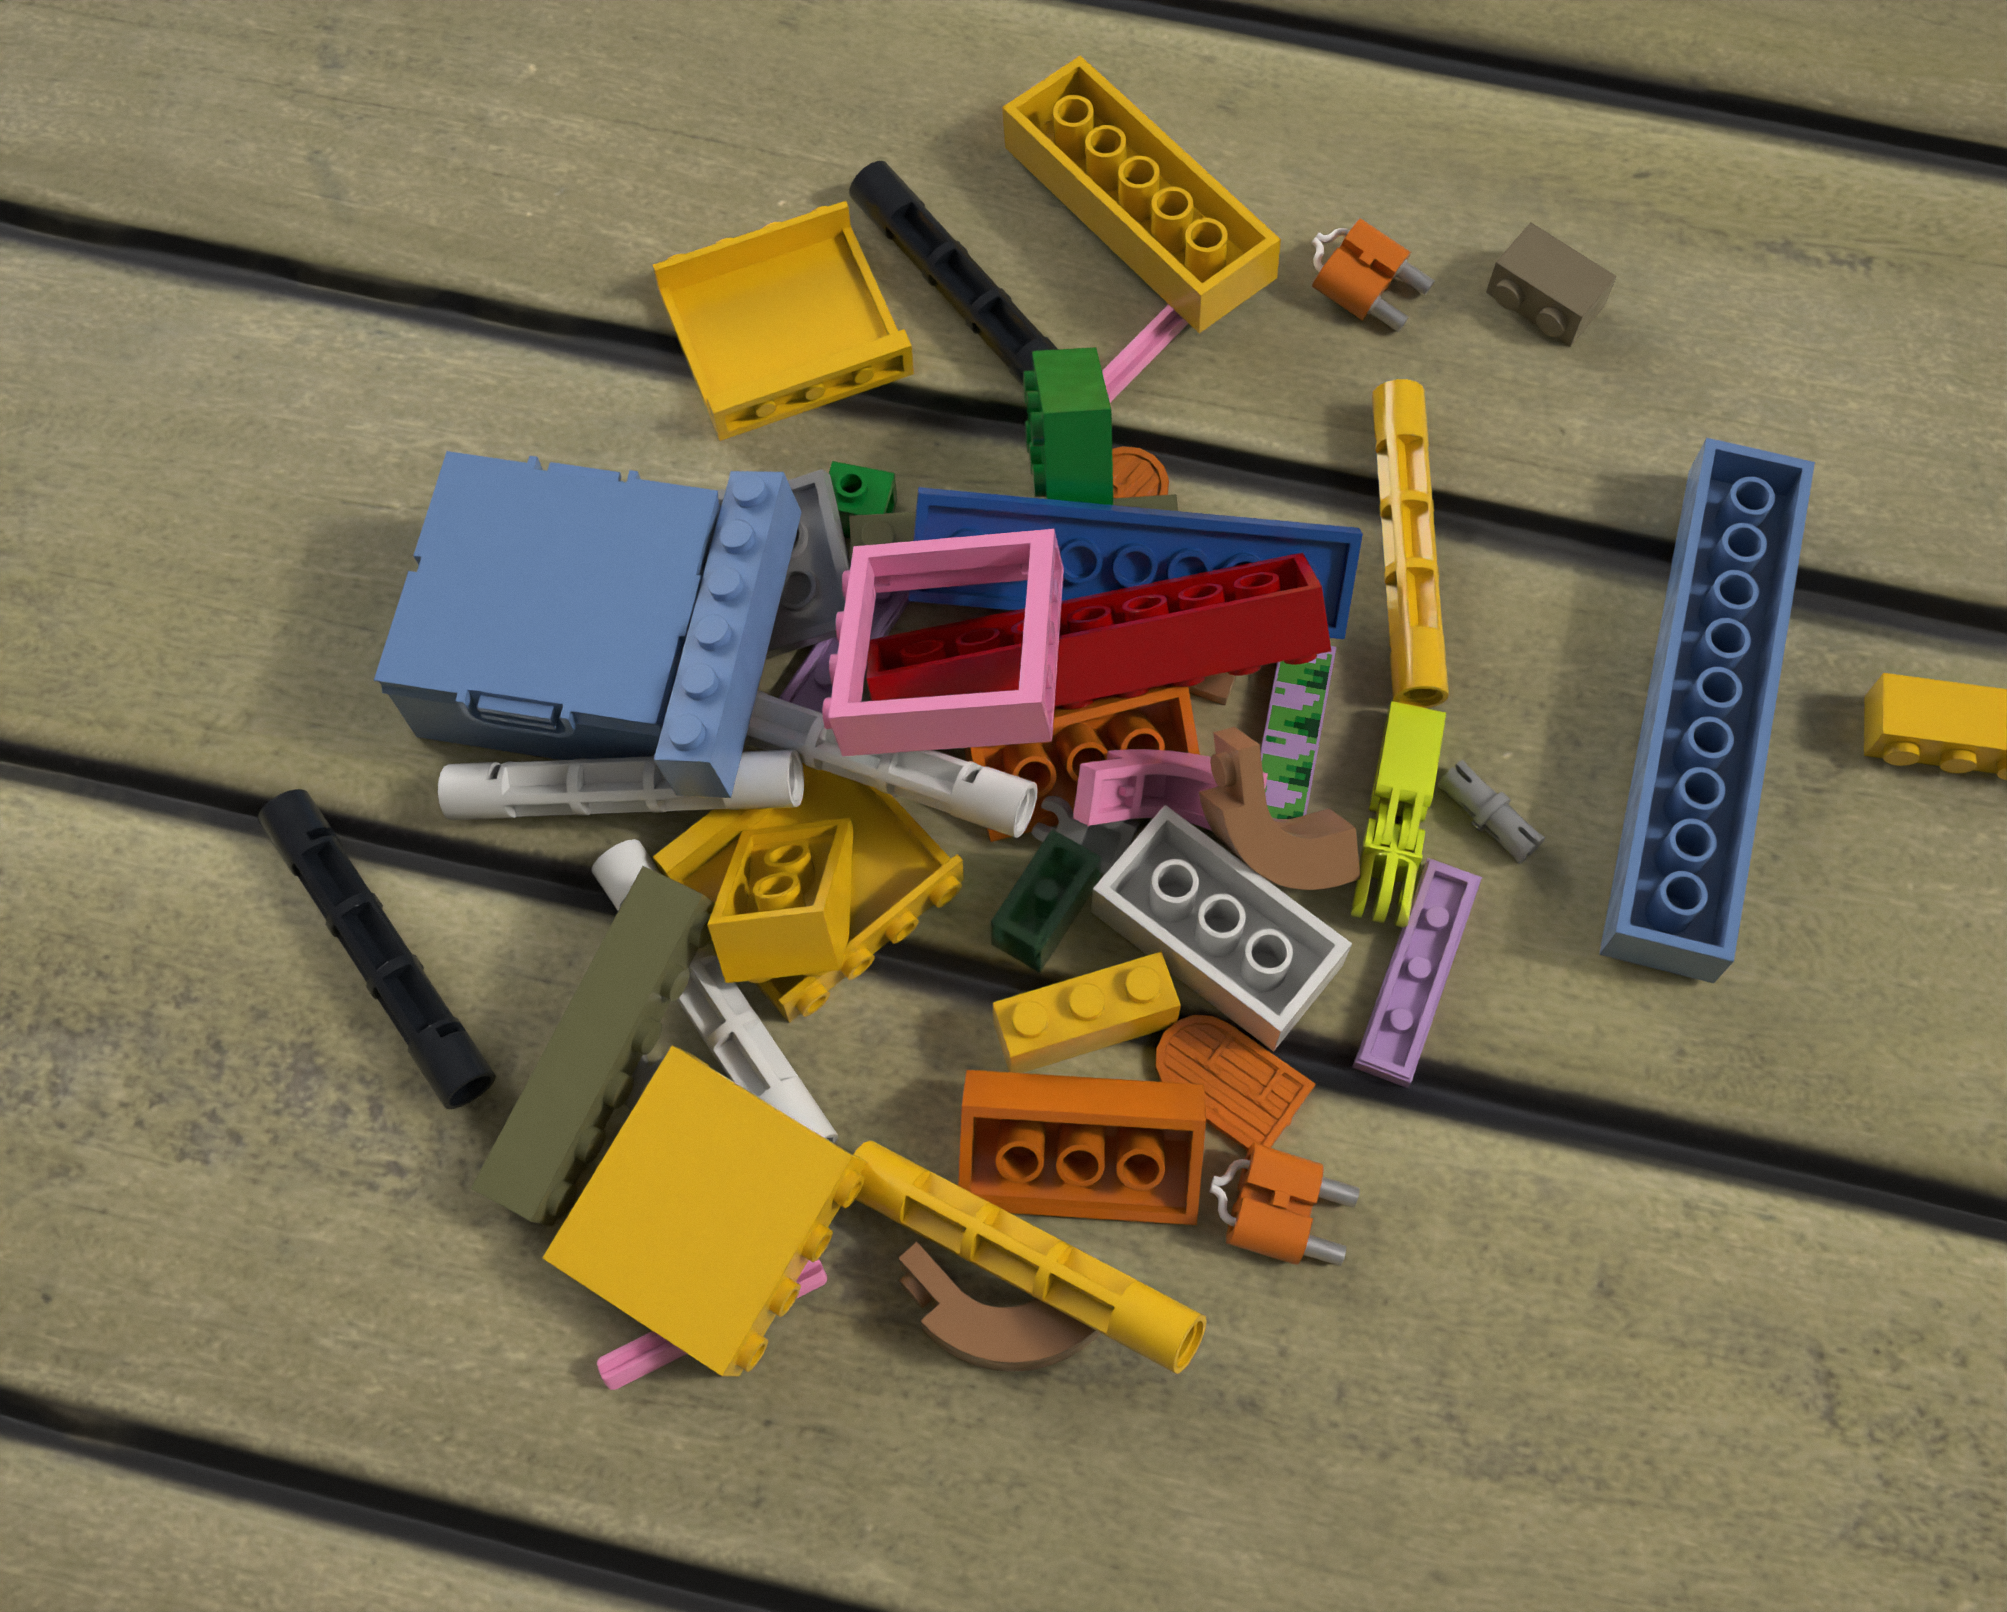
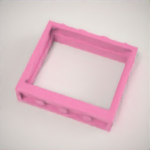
M1055 529L853 547L850 570H845L842 574V591L845 600L844 611L837 612L836 635L839 642L838 654H831L829 660V674L833 686L831 698L824 699L822 708L825 729L833 730L842 756L1052 741L1064 573ZM1028 580L1019 690L861 702L876 593Z

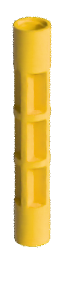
M1396 379L1377 386L1372 393L1374 436L1376 439L1375 451L1377 453L1380 493L1379 508L1382 522L1385 565L1384 580L1387 594L1389 646L1391 648L1392 696L1394 702L1431 708L1444 703L1448 699L1449 690L1441 615L1425 390L1416 381Z
M874 1141L864 1142L853 1153V1155L867 1161L860 1173L865 1177L859 1194L855 1198L858 1202L1173 1373L1179 1374L1197 1352L1206 1329L1207 1320L1205 1315Z

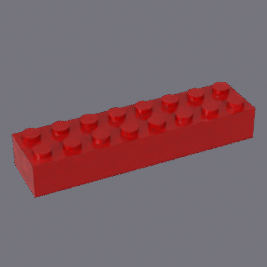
M1302 552L1064 600L1061 603L1055 706L1061 705L1064 709H1078L1090 705L1095 698L1117 695L1120 698H1134L1147 693L1151 687L1171 683L1177 687H1189L1203 682L1206 676L1226 672L1234 676H1243L1257 672L1261 669V665L1284 661L1286 664L1297 665L1316 659L1317 654L1331 652L1322 586ZM1025 608L870 639L866 679L871 700L880 701L1019 690Z

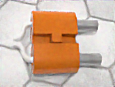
M1361 218L1354 224L1351 230L1338 228L1329 235L1318 233L1311 243L1316 248L1313 264L1319 272L1312 287L1362 321L1371 313L1399 332L1408 316L1381 299L1384 290L1386 291L1392 281L1398 277L1423 295H1426L1435 280L1407 262L1411 254L1409 250ZM1338 236H1345L1340 247L1336 248L1323 266L1321 263V258L1324 254L1322 243H1329Z
M1252 1143L1245 1159L1232 1162L1225 1175L1221 1177L1213 1176L1209 1192L1217 1196L1220 1218L1228 1224L1226 1244L1294 1265H1298L1303 1255L1341 1266L1345 1258L1346 1246L1309 1235L1313 1218L1310 1217L1313 1205L1317 1204L1318 1197L1354 1208L1359 1197V1188L1323 1177L1324 1167L1321 1163ZM1242 1168L1237 1187L1240 1190L1238 1199L1233 1204L1230 1215L1227 1211L1226 1194L1218 1186L1228 1184L1233 1179L1236 1171Z

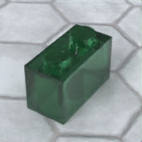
M1051 829L991 920V945L1041 973L1092 894L1093 888L1100 881L1102 857L1056 830Z

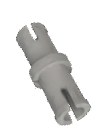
M1464 760L1459 761L1455 765L1457 769L1455 770L1452 767L1442 777L1437 786L1444 790L1473 818L1471 824L1478 831L1485 829L1515 858L1518 864L1526 860V855L1530 856L1542 844L1545 837L1517 814L1509 805L1511 799L1504 792L1497 794L1467 766Z

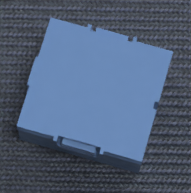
M446 451L413 555L419 566L417 572L408 571L374 681L380 682L382 693L390 696L415 736L419 738L558 760L649 757L655 755L722 506L719 504L718 490L642 480L638 471L632 470L629 471L626 482L621 481L622 476L620 472L554 462L549 463L548 470L546 471L543 470L536 456H529L526 463Z

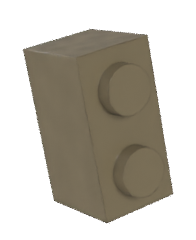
M1530 222L1496 261L1486 293L1494 297L1504 308L1514 310L1536 324L1546 335L1556 337L1571 347L1604 308L1617 276Z

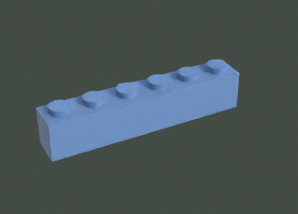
M730 472L654 757L655 763L676 796L731 798L802 513L784 472Z

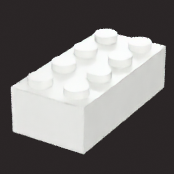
M1166 805L1163 806L1093 888L1091 913L1146 955L1162 951L1168 971L1273 1052L1341 969L1352 945L1351 942Z

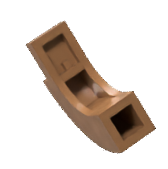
M1236 727L1213 732L1216 754L1211 756L1210 764L1218 787L1200 791L1199 797L1205 818L1219 841L1259 875L1284 887L1299 890H1319L1360 880L1356 827L1329 808L1293 819L1272 818L1266 802L1260 744Z
M917 1241L898 1257L901 1270L905 1273L898 1280L901 1286L922 1309L929 1302L935 1307L921 1320L923 1332L946 1352L972 1365L1006 1372L1040 1369L1070 1358L1083 1350L1101 1334L1037 1298L1023 1305L1001 1308L984 1305L973 1300L955 1285Z

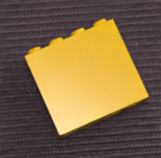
M846 201L831 206H821L810 213L783 222H773L762 229L734 238H724L713 245L686 254H676L665 261L653 264L660 297L719 441L914 375L912 345L905 329L898 331L852 230L849 206Z
M802 763L804 791L801 804L798 807L739 810L713 809L653 856L656 866L662 875L705 895L715 903L742 831L851 817L853 824L850 926L849 939L840 970L831 971L817 977L795 975L772 978L766 982L755 983L789 1023L800 1014L806 1017L816 1012L828 1000L831 988L845 977L848 980H852L861 975L874 961L875 956L873 954L889 941L895 944L905 939L918 925L919 920L917 918L933 905L940 908L950 902L961 890V882L964 880L963 859L958 854L950 858L892 795L831 772L808 767L804 763Z
M672 1045L542 1258L719 1375L740 1376L743 1370L746 1372L751 1371L763 1356L768 1345V1339L764 1335L775 1316H784L795 1302L801 1285L796 1281L808 1260L812 1263L817 1261L827 1248L833 1235V1230L828 1227L841 1206L843 1208L849 1207L859 1194L865 1177L860 1173L867 1161L847 1152L710 1068L709 1064L691 1053Z

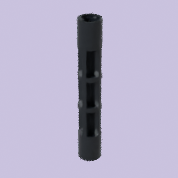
M885 161L872 162L855 176L849 189L850 197L888 239L894 241L922 272L924 279L931 286H935L965 319L966 325L985 341L1010 369V373L1024 387L1023 371L1033 370L1032 351L1058 350V348L1048 337L1042 335L1012 302V298L1003 288H999L970 257L966 248L947 232L925 208V204Z
M302 789L289 790L270 800L258 814V822L292 874L300 879L326 919L325 925L331 934L339 939L367 982L366 988L372 997L379 1000L408 1045V1052L446 1109L459 1108L481 1096L494 1083L495 1073L459 1019L452 1015L424 973V966L418 957L411 953L383 911L382 903L375 893H371L343 850V844L309 793Z

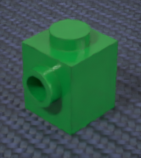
M832 461L829 474L845 538H850L849 516L894 513L897 503L895 473Z

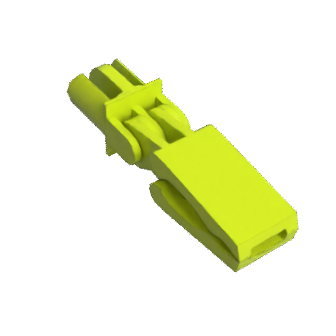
M1391 701L1389 705L1368 809L1369 811L1376 812L1375 819H1368L1359 861L1360 880H1357L1351 909V916L1361 918L1363 915L1372 876L1378 878L1372 921L1384 923L1392 897L1394 882H1401L1394 924L1403 928L1408 926L1417 871L1423 858L1422 850L1425 829H1420L1419 824L1425 821L1428 807L1430 808L1433 799L1446 712ZM1396 816L1400 817L1399 824L1395 823Z

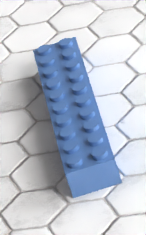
M1706 438L1689 470L1599 955L1710 983H1715L1734 962L1815 462Z

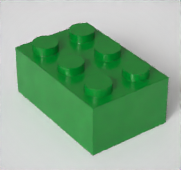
M1096 347L1032 351L1033 370L1023 371V385L1028 421H1025L1027 453H1029L1030 473L1033 476L1034 497L1114 505L1112 412Z

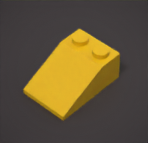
M851 817L741 832L707 924L725 983L742 981L762 983L772 978L795 975L817 977L831 971L840 970L849 939L853 849V824Z

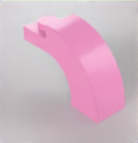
M1129 749L1108 751L1107 760L1080 764L1073 819L1091 826L1128 819L1154 818L1163 806L1166 805L1189 823L1211 830L1205 818L1199 797L1200 791L1218 787L1211 771V757L1165 750ZM1263 772L1264 787L1266 788L1268 773Z

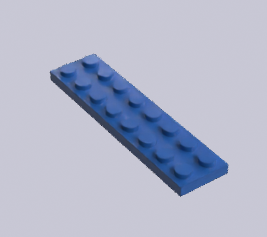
M918 487L913 541L1055 529L1064 568L1062 601L1303 552L1322 586L1329 637L1345 639L1363 536L1359 528ZM1028 580L908 590V601L1019 610L1026 607Z

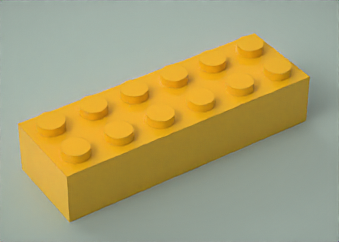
M1081 55L1002 107L1005 148L1199 334L1277 279L1281 239Z

